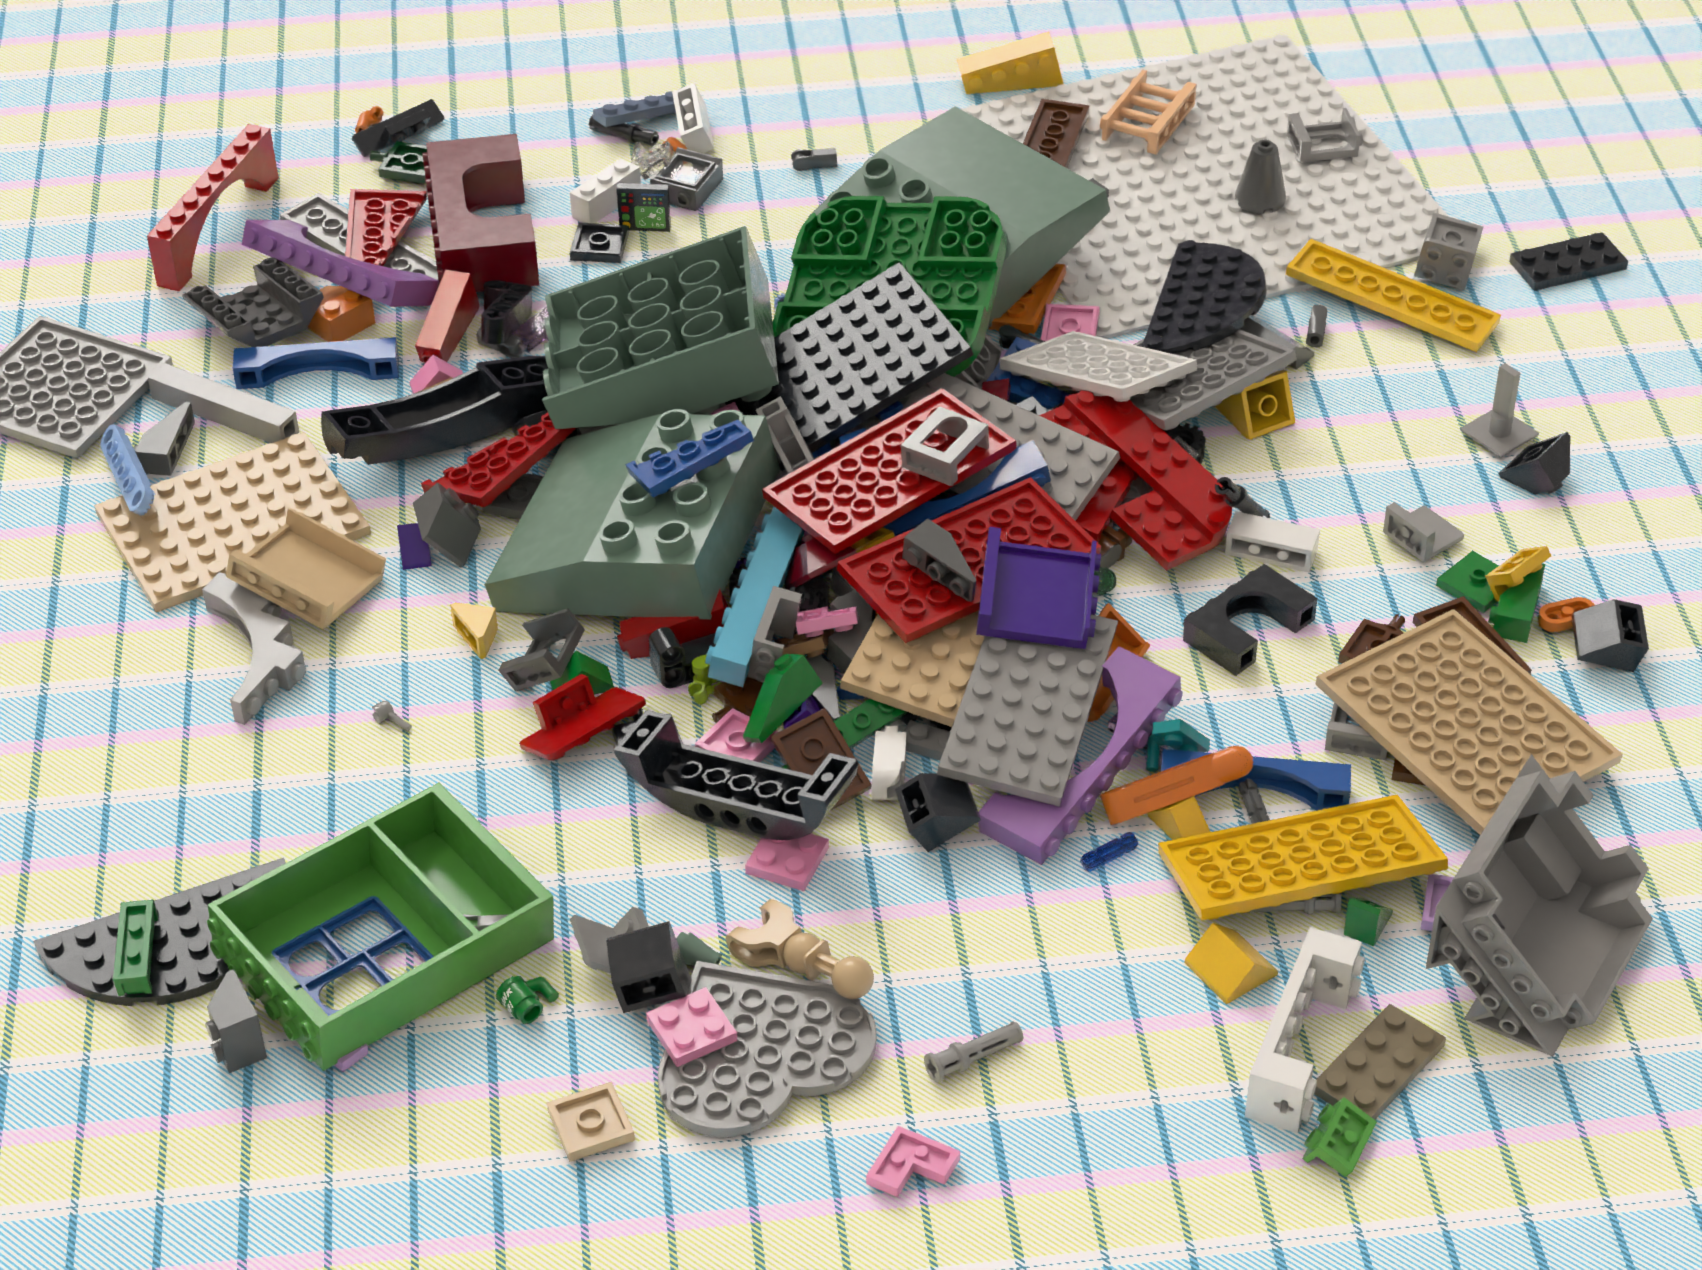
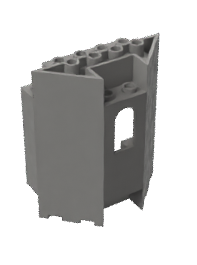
M1531 754L1436 906L1426 969L1450 963L1477 998L1466 1014L1465 1020L1553 1057L1569 1029L1595 1024L1653 918L1643 906L1641 898L1636 893L1649 868L1631 845L1604 851L1573 810V808L1589 804L1594 795L1576 771L1549 778Z

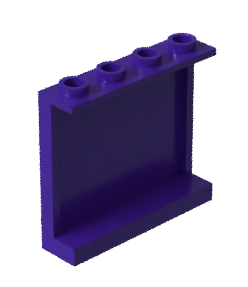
M989 527L976 635L1086 649L1088 637L1094 638L1096 619L1090 618L1091 615H1096L1098 597H1092V593L1098 592L1099 575H1094V571L1099 572L1101 554L1096 553L1097 541L1092 540L1090 553L1000 542L1001 528Z

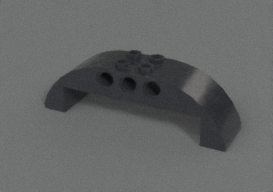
M646 710L613 749L615 756L628 773L651 795L675 811L709 825L771 840H793L811 834L822 823L850 786L858 769L857 759L829 753L815 773L810 775L681 744L673 717Z

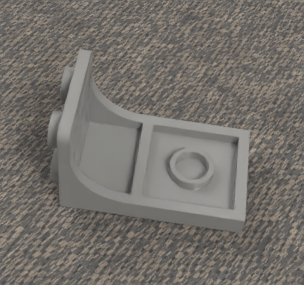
M1433 213L1414 276L1465 290L1484 226Z

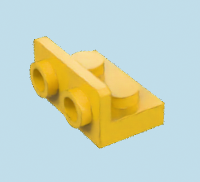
M1547 546L1521 549L1485 576L1496 601H1499L1500 595L1508 588L1521 584L1524 581L1523 577L1527 574L1536 572L1543 567L1542 563L1552 557Z

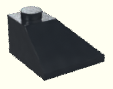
M1565 432L1527 446L1498 473L1500 478L1535 495L1545 491L1548 494L1557 491L1563 486L1562 481L1570 474V434Z

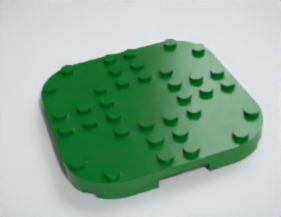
M849 196L827 203V209L822 210L818 215L813 213L808 217L796 238L791 256L794 266L784 301L778 302L774 315V337L900 262L973 351V356L945 373L955 377L973 363L984 344L1007 249L1006 236L997 214L990 210L989 205L974 198L934 196L933 203H886L884 196Z

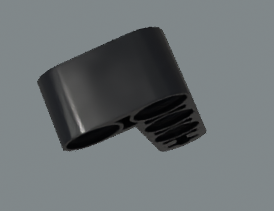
M490 280L484 283V312L481 315L482 342L492 345L504 343L531 316L533 289L531 286L499 280Z
M662 627L655 630L650 635L648 641L650 664L661 684L665 688L671 689L692 683L695 675L692 670V661L699 656L706 655L710 646H716L714 644L716 633L680 644L672 629Z

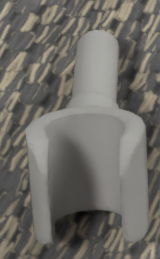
M382 701L372 706V709L375 711L372 716L377 723L389 719L407 732L412 728V725L394 713L390 702Z

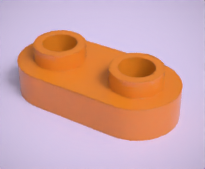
M1574 597L1545 604L1539 610L1538 624L1548 632L1573 629L1572 614L1595 604L1583 597Z

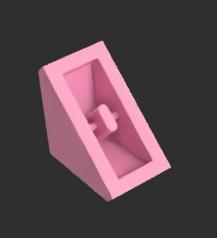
M432 355L409 383L414 394L450 377L455 378L463 374L461 369Z

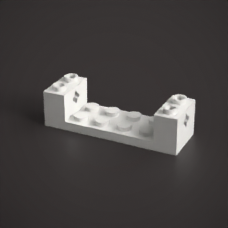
M1312 927L1309 928L1250 1072L1245 1110L1246 1118L1297 1134L1302 1122H1309L1314 1107V1102L1309 1100H1312L1317 1085V1080L1312 1079L1314 1065L1290 1058L1294 1045V1040L1291 1038L1293 1034L1299 1035L1304 1020V1015H1301L1303 1010H1309L1312 1000L1347 1009L1350 998H1357L1362 979L1357 978V976L1360 977L1365 962V957L1360 956L1362 942Z

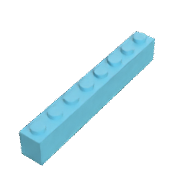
M773 507L771 514H765L761 526L763 533L758 532L754 541L753 548L756 550H750L746 561L748 569H742L738 580L740 588H734L730 599L732 608L726 607L722 618L724 627L718 626L714 637V644L716 646L709 647L705 663L710 665L709 678L743 687L750 669L753 640L773 586L783 588L794 550L800 546L805 530L776 507Z

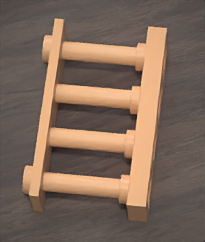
M1142 69L1138 76L1132 79L1130 86L1108 113L1102 116L1100 129H1102V140L1105 141L1114 130L1145 138V141L1148 142L1147 152L1156 155L1194 107L1197 84L1187 82L1178 91L1147 84V70ZM1146 93L1172 100V102L1166 104L1144 98L1142 95ZM1135 105L1161 112L1162 115L1155 116L1133 110L1132 108ZM1128 118L1153 126L1146 129L1122 122V120Z

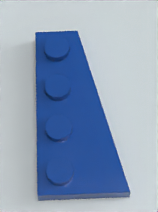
M739 420L703 433L702 439L699 441L685 440L677 444L678 448L663 455L660 451L650 454V460L637 465L635 461H632L625 465L629 474L654 498L657 495L666 493L678 483L692 478L696 473L708 466L717 464L731 453L742 450L747 444L753 442L754 439L751 431Z

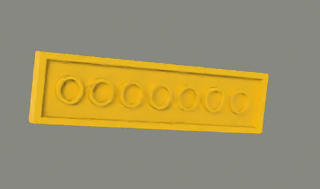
M1310 239L1286 268L1285 275L1475 352L1481 348L1500 323L1501 314L1313 239Z

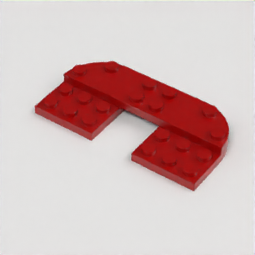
M1080 391L1079 393L1066 396L1062 406L1039 415L1118 451L1120 459L1117 463L1124 461L1154 489L1147 494L1113 508L1110 518L1166 571L1215 548L1223 540L1232 516V507L1215 490V484L1221 488L1222 485L1164 430L1159 428L1138 407L1133 405L1130 400L1120 402L1115 401L1114 397L1095 396L1093 392Z

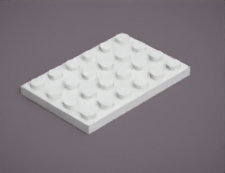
M1076 331L999 359L1000 369L1010 371L1012 375H1026L1035 381L1046 380L1055 386L1066 385L1072 387V390L1075 391L1086 390L1093 392L1095 396L1114 397L1115 401L1120 402L1128 401L1131 399V396L1136 394L1148 393L1151 388L1165 386L1171 380L1183 379L1186 377V374L1197 370L1196 359Z

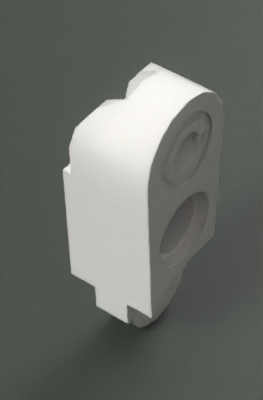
M886 725L885 731H876L872 767V800H898L895 789L905 783L907 732H898V726Z

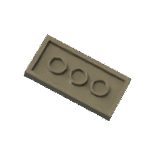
M1389 1004L1316 1079L1317 1085L1314 1095L1330 1103L1332 1106L1345 1097L1376 1120L1445 1046L1446 1037L1392 1004Z

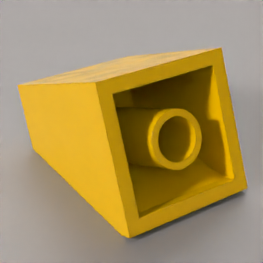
M1285 370L1276 371L1268 375L1263 381L1253 383L1244 388L1241 393L1231 395L1215 406L1248 440L1296 423L1288 374Z

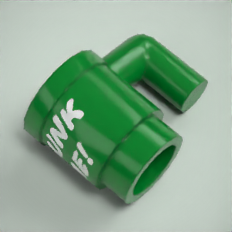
M512 976L500 985L496 992V999L515 1019L520 1020L523 1024H529L534 1022L543 1011V1005L535 992L539 991L550 1003L557 1000L559 993L543 977H537L525 982L521 976Z

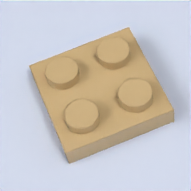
M612 1081L546 1102L547 1111L569 1162L635 1141L634 1130Z

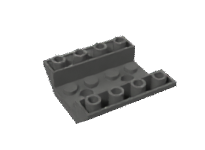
M276 258L264 259L260 264L253 266L257 285L247 286L242 291L233 295L220 297L206 285L196 286L189 292L182 294L183 299L228 337L251 347L269 346L305 331L324 298L320 290Z

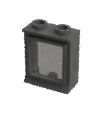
M677 147L675 154L654 178H650V184L668 185L670 205L697 211L723 180L722 158Z

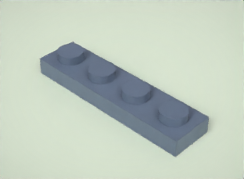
M673 91L666 92L665 95L646 96L641 100H625L624 103L616 105L605 104L602 108L593 109V119L608 127L675 113Z

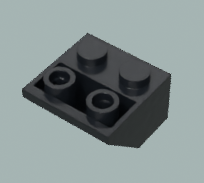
M1612 599L1574 612L1571 616L1577 660L1634 672L1649 650L1642 605Z
M920 773L895 789L908 832L927 852H930L981 820L968 782L937 775V773Z
M670 921L607 938L611 981L623 1013L686 997L692 979Z

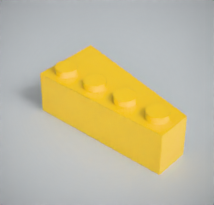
M1049 31L956 59L966 94L1064 85Z

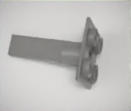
M1506 363L1499 366L1492 410L1460 428V431L1501 458L1539 435V432L1514 417L1521 373Z

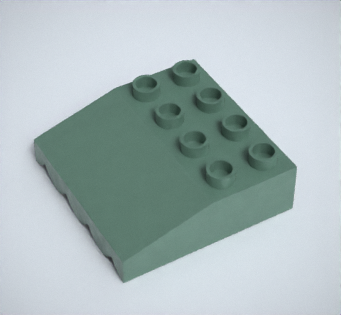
M955 106L880 149L874 156L866 160L863 166L836 191L832 192L811 214L815 213L818 215L822 210L828 208L827 203L849 196H884L886 203H933L934 196L970 197L989 205L990 210L998 215L1007 241L1005 259L988 330L995 318L999 319L1110 212L1106 190Z
M746 226L545 295L549 316L545 317V329L549 342L544 344L548 369L543 371V378L548 396L543 397V403L555 429L623 424L663 414L673 409H683L693 415H710L719 408L720 404L739 397L746 402L759 400L771 391L772 386L779 384L768 278Z
M673 409L663 414L566 438L559 447L484 584L492 607L496 608V612L552 614L568 608L573 615L628 617L699 616V619H711V611L718 591L721 589L723 594L766 501L763 498L762 489L774 483L780 471L766 416L743 415L740 411L732 409L721 411L715 415H693L683 409ZM739 420L751 431L754 439L753 442L747 444L742 450L731 453L717 464L708 466L696 473L692 478L678 483L666 493L657 495L654 498L629 474L625 465L632 461H635L637 465L650 460L649 455L660 451L663 455L678 448L677 444L685 440L699 441L702 439L703 433Z

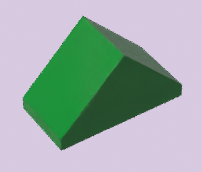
M577 650L572 654L561 678L550 681L551 689L554 690L583 674L588 676L594 695L614 688L608 666Z
M1350 898L1343 935L1374 946L1391 918L1393 910L1364 898Z

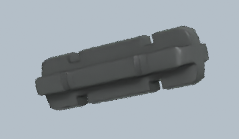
M1250 778L1240 782L1238 788L1240 794L1243 795L1242 799L1248 815L1251 816V823L1270 820L1262 797L1258 794L1257 784Z

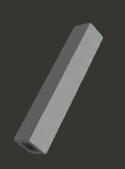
M163 363L148 377L152 399L178 408L185 401L191 402L194 415L266 442L273 443L299 433L295 410L167 363Z

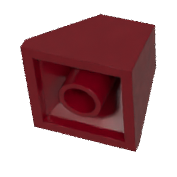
M809 534L802 538L804 544L794 550L784 587L786 590H790L794 586L796 588L831 571L838 565V561L857 554V552L849 546L834 554Z

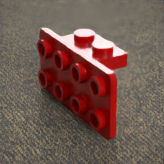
M580 674L532 702L542 729L519 742L522 750L546 760H558L573 747L589 742L590 738L597 733L612 729L615 723L621 719L637 714L639 709L646 705V700L642 696L618 687L611 688L595 697L588 676Z

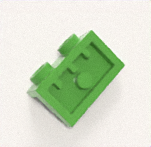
M1343 1097L1333 1106L1330 1103L1327 1104L1318 1115L1317 1121L1320 1124L1307 1137L1304 1145L1308 1148L1302 1159L1309 1163L1318 1156L1346 1177L1353 1172L1377 1121Z

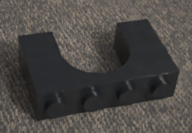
M1263 564L1256 570L1250 571L1236 584L1230 585L1217 597L1208 600L1204 606L1195 612L1189 613L1183 622V641L1237 676L1256 662L1258 640L1234 625L1230 621L1231 618L1244 613L1263 614L1296 634L1315 620L1318 598Z

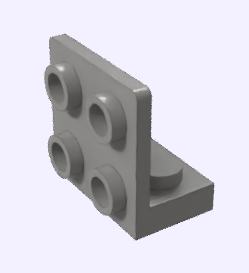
M1395 502L1386 506L1383 533L1423 563L1464 539L1462 531L1427 506H1421L1411 513Z
M632 907L613 928L578 915H573L570 919L584 963L591 969H598L610 973L607 938L649 927L643 910Z

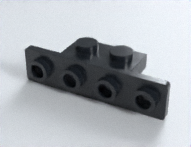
M430 99L354 134L351 139L361 155L367 157L372 150L380 151L395 144L396 141L402 142L414 134L418 135L427 128L443 122L445 117L434 100Z

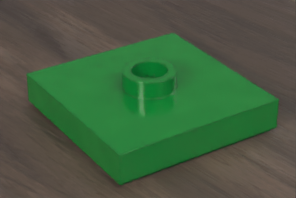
M1472 550L1439 576L1436 586L1456 598L1464 596L1475 609L1485 613L1498 602L1495 600L1485 576L1499 565Z

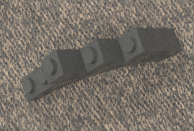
M836 566L832 569L831 590L838 597L830 602V611L857 607L859 617L858 624H853V629L842 632L835 631L832 635L828 636L827 658L845 674L873 623L874 609L837 571Z

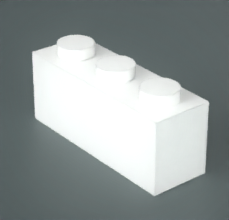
M695 83L673 91L679 132L687 149L703 154L714 149L706 103Z
M620 158L570 192L572 218L582 223H596L618 208L617 183L641 184L640 167Z
M1235 511L1227 531L1225 554L1310 573L1318 551L1320 529Z

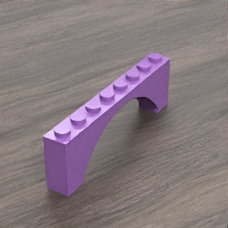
M246 219L241 245L390 307L431 306L439 280L422 273L397 270L359 261L324 249L306 239L308 227L291 220Z
M1118 646L1102 665L1103 686L1110 689L1118 710V720L1114 734L1103 753L1088 768L1068 780L1060 807L1013 794L1001 795L995 792L979 810L981 818L978 822L979 832L1040 865L1049 856L1055 855L1059 849L1060 842L1067 834L1070 835L1074 832L1079 819L1085 812L1089 813L1092 810L1096 799L1102 791H1107L1110 788L1114 777L1120 770H1124L1128 766L1131 756L1135 751L1144 747L1149 734L1153 730V722L1164 721L1168 711L1180 703L1183 696L1180 676Z

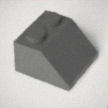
M437 482L413 502L423 541L461 568L466 564L481 530L478 520L479 513L471 503L466 504L454 490L451 488L446 489Z
M234 969L226 973L207 1006L210 1021L206 1022L205 1025L212 1042L215 1041L210 1046L216 1062L220 1063L223 1061L228 1072L232 1073L266 1059L267 1055L258 1015Z

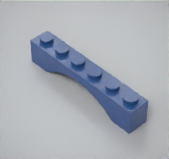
M396 337L234 348L232 369L236 389L264 388L285 377L311 371L334 370L349 372L370 380L399 378V355Z
M1034 440L1029 441L1004 456L996 469L975 487L947 499L927 501L883 526V528L893 531L894 536H898L916 528L926 519L932 521L1030 477L1042 487L1051 481L1048 465Z
M1163 749L1161 771L1211 753ZM1253 756L1254 763L1249 774L1201 793L1238 787L1240 782L1250 778L1257 784L1258 788L1287 794L1306 803L1317 811L1349 804L1351 764Z

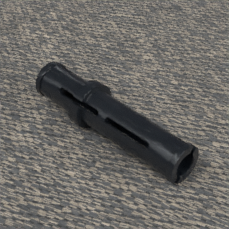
M593 115L589 119L588 125L591 130L622 137L630 143L638 142L655 147L659 140L657 131L644 129L636 123H623L605 127L594 120Z
M1221 477L1217 480L1222 485V488L1215 484V490L1225 498L1229 506L1237 508L1242 513L1270 518L1269 511L1253 500L1244 487L1234 484L1228 477Z

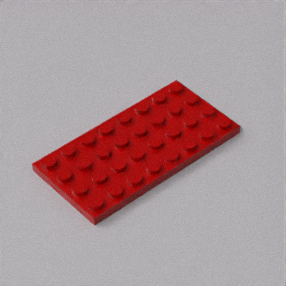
M941 388L762 489L763 498L830 551L837 554L1010 454L1017 448L1016 440ZM938 407L988 424L989 448L985 449L976 445L957 464L958 480L952 486L902 468L901 444ZM937 428L923 445L945 452L958 438L939 432Z
M1030 477L932 520V522L951 533L976 578L975 597L972 602L957 596L953 591L938 581L933 580L929 575L919 568L910 565L902 558L904 537L914 529L838 561L837 571L905 643H908L979 610L989 527L1001 528L1000 542L1090 553L1092 540H1095ZM1097 542L1096 553L1100 554L1101 545Z

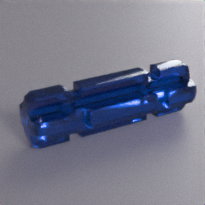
M1127 832L1121 835L1119 839L1115 838L1097 847L1095 851L1091 850L1083 854L1080 859L1081 865L1085 871L1091 872L1099 868V865L1103 866L1123 856V853L1135 850L1139 845L1138 839L1134 833Z

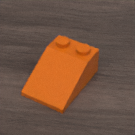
M327 285L320 289L324 298L307 328L327 342L344 341L376 323L372 299L342 286Z

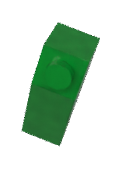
M1542 564L1543 567L1540 570L1523 577L1524 581L1521 584L1508 588L1500 595L1498 606L1491 607L1488 623L1494 624L1493 628L1502 638L1523 643L1528 642L1546 564Z
M784 654L774 662L775 666L766 674L743 734V739L746 742L763 743L823 684L804 655Z

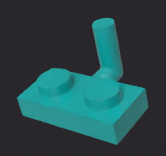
M1182 719L1153 722V735L1148 738L1146 770L1150 772L1158 771L1160 746L1167 745L1174 750L1208 752L1210 750V739Z

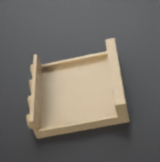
M290 507L287 511L286 523L245 554L235 549L229 554L226 577L324 630L382 581L386 558Z

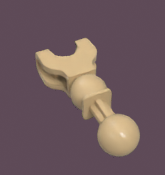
M769 899L759 907L762 915V927L747 929L738 926L725 937L730 953L743 963L751 967L778 965L784 968L788 966L796 973L806 974L807 979L811 981L823 973L831 977L835 991L847 999H858L865 996L871 990L874 983L873 970L866 960L856 956L845 957L841 960L832 957L828 941L820 940L811 933H803L801 926L794 923L791 907L774 899Z

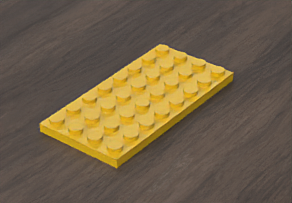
M1398 794L1158 843L1160 857L1201 921L1207 919L1214 920L1221 916L1236 913H1247L1251 910L1269 906L1277 907L1293 901L1310 900L1317 896L1339 894L1346 890L1361 887L1368 888L1375 884L1401 881L1409 877L1431 875L1438 871L1448 870L1447 856Z

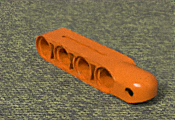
M1230 746L1100 794V798L1110 825L1130 820L1244 777L1252 770L1253 756L1250 751L1242 746Z

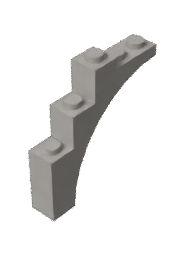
M219 572L202 591L206 610L226 620L238 629L252 649L250 668L242 685L230 699L234 721L245 725L253 715L259 712L265 702L276 694L279 687L290 691L298 681H301L306 673L303 651L292 647L294 642L290 621L279 618L281 615L280 606L226 577V574Z

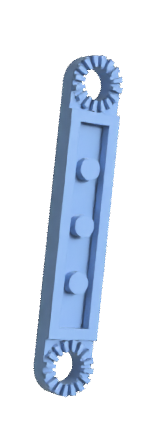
M112 424L104 432L100 447L129 510L140 516L145 515L148 509L151 508L149 504H153L151 500H154L155 493H153L154 491L150 487V481L128 436L125 435V430Z

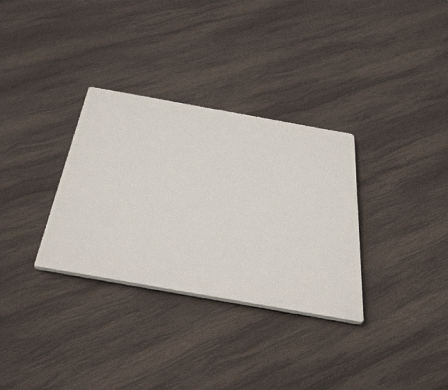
M1276 35L1263 40H1254L1250 43L1233 45L1219 50L1215 49L1197 55L1193 54L1176 60L1171 59L1154 65L1149 64L1132 70L1127 69L1115 74H1106L1093 79H1084L1067 85H1058L1054 88L1036 90L1032 93L1014 95L1010 98L992 100L988 103L970 105L961 109L1023 144L1041 99L1090 105L1088 118L1067 169L1087 180L1093 178L1108 188L1110 212L1056 264H1065L1066 275L1058 290L1069 305L1100 307L1096 336L1106 339L1148 329L1178 243L1194 240L1198 243L1220 244L1241 249L1249 254L1263 268L1267 283L1265 298L1267 299L1314 287L1285 275L1288 264L1310 239L1383 268H1389L1417 261L1433 213L1448 216L1286 35ZM1142 69L1147 70V84L1173 91L1181 90L1187 82L1197 84L1194 107L1156 155L1147 152L1148 142L1145 141V138L1114 130L1105 141L1102 140V129H1100L1102 116L1108 113L1130 86L1132 79L1136 78ZM1146 93L1142 95L1144 98L1166 104L1172 102V100ZM1135 105L1132 108L1133 110L1155 116L1162 115L1161 112ZM1343 108H1347L1350 116L1355 119L1357 130L1361 131L1363 136V144L1359 146L1358 156L1300 163L1287 137L1289 114L1299 113L1304 126L1341 122ZM1128 118L1122 120V122L1146 129L1153 126ZM1338 137L1311 139V151L1341 148L1348 143ZM1260 140H1270L1278 147L1286 191V202L1281 209L1272 212V209L1264 210V214L1248 212L1238 205V200H1235V192L1253 144Z

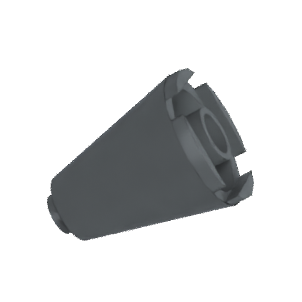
M1260 140L1253 144L1235 192V200H1238V205L1248 212L1264 214L1266 209H1272V212L1281 209L1286 202V191L1278 147L1270 140Z

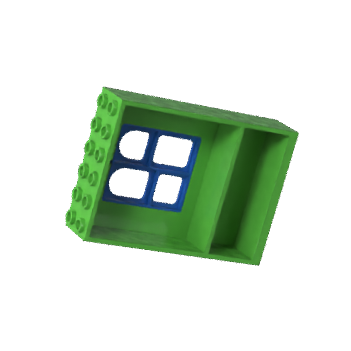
M440 782L208 904L209 919L207 920V925L212 935L210 948L217 959L222 958L228 964L229 971L234 969L238 978L245 983L250 996L254 1000L259 999L262 1002L268 1016L272 1020L277 1019L289 1040H296L301 1046L306 1059L309 1062L314 1061L322 1071L337 1064V1060L365 1044L370 1045L554 940L553 895ZM369 911L378 912L394 929L391 935L352 955L348 954L331 936L334 930ZM463 914L508 916L478 931L474 927L477 926L478 920H468ZM313 942L320 943L337 962L333 967L314 976L298 975L289 966L291 956ZM400 943H407L422 958L424 963L392 979L375 961V958ZM357 967L364 968L381 986L340 1010L326 1007L319 999V994L324 986Z

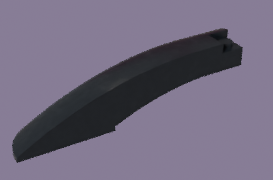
M524 356L477 362L476 368L447 382L412 395L372 405L322 411L321 430L325 446L330 454L339 453L343 459H355L361 456L368 465L449 450L512 428L513 424L520 419L546 410L543 403V397L548 396L543 378V371L548 369L545 356Z

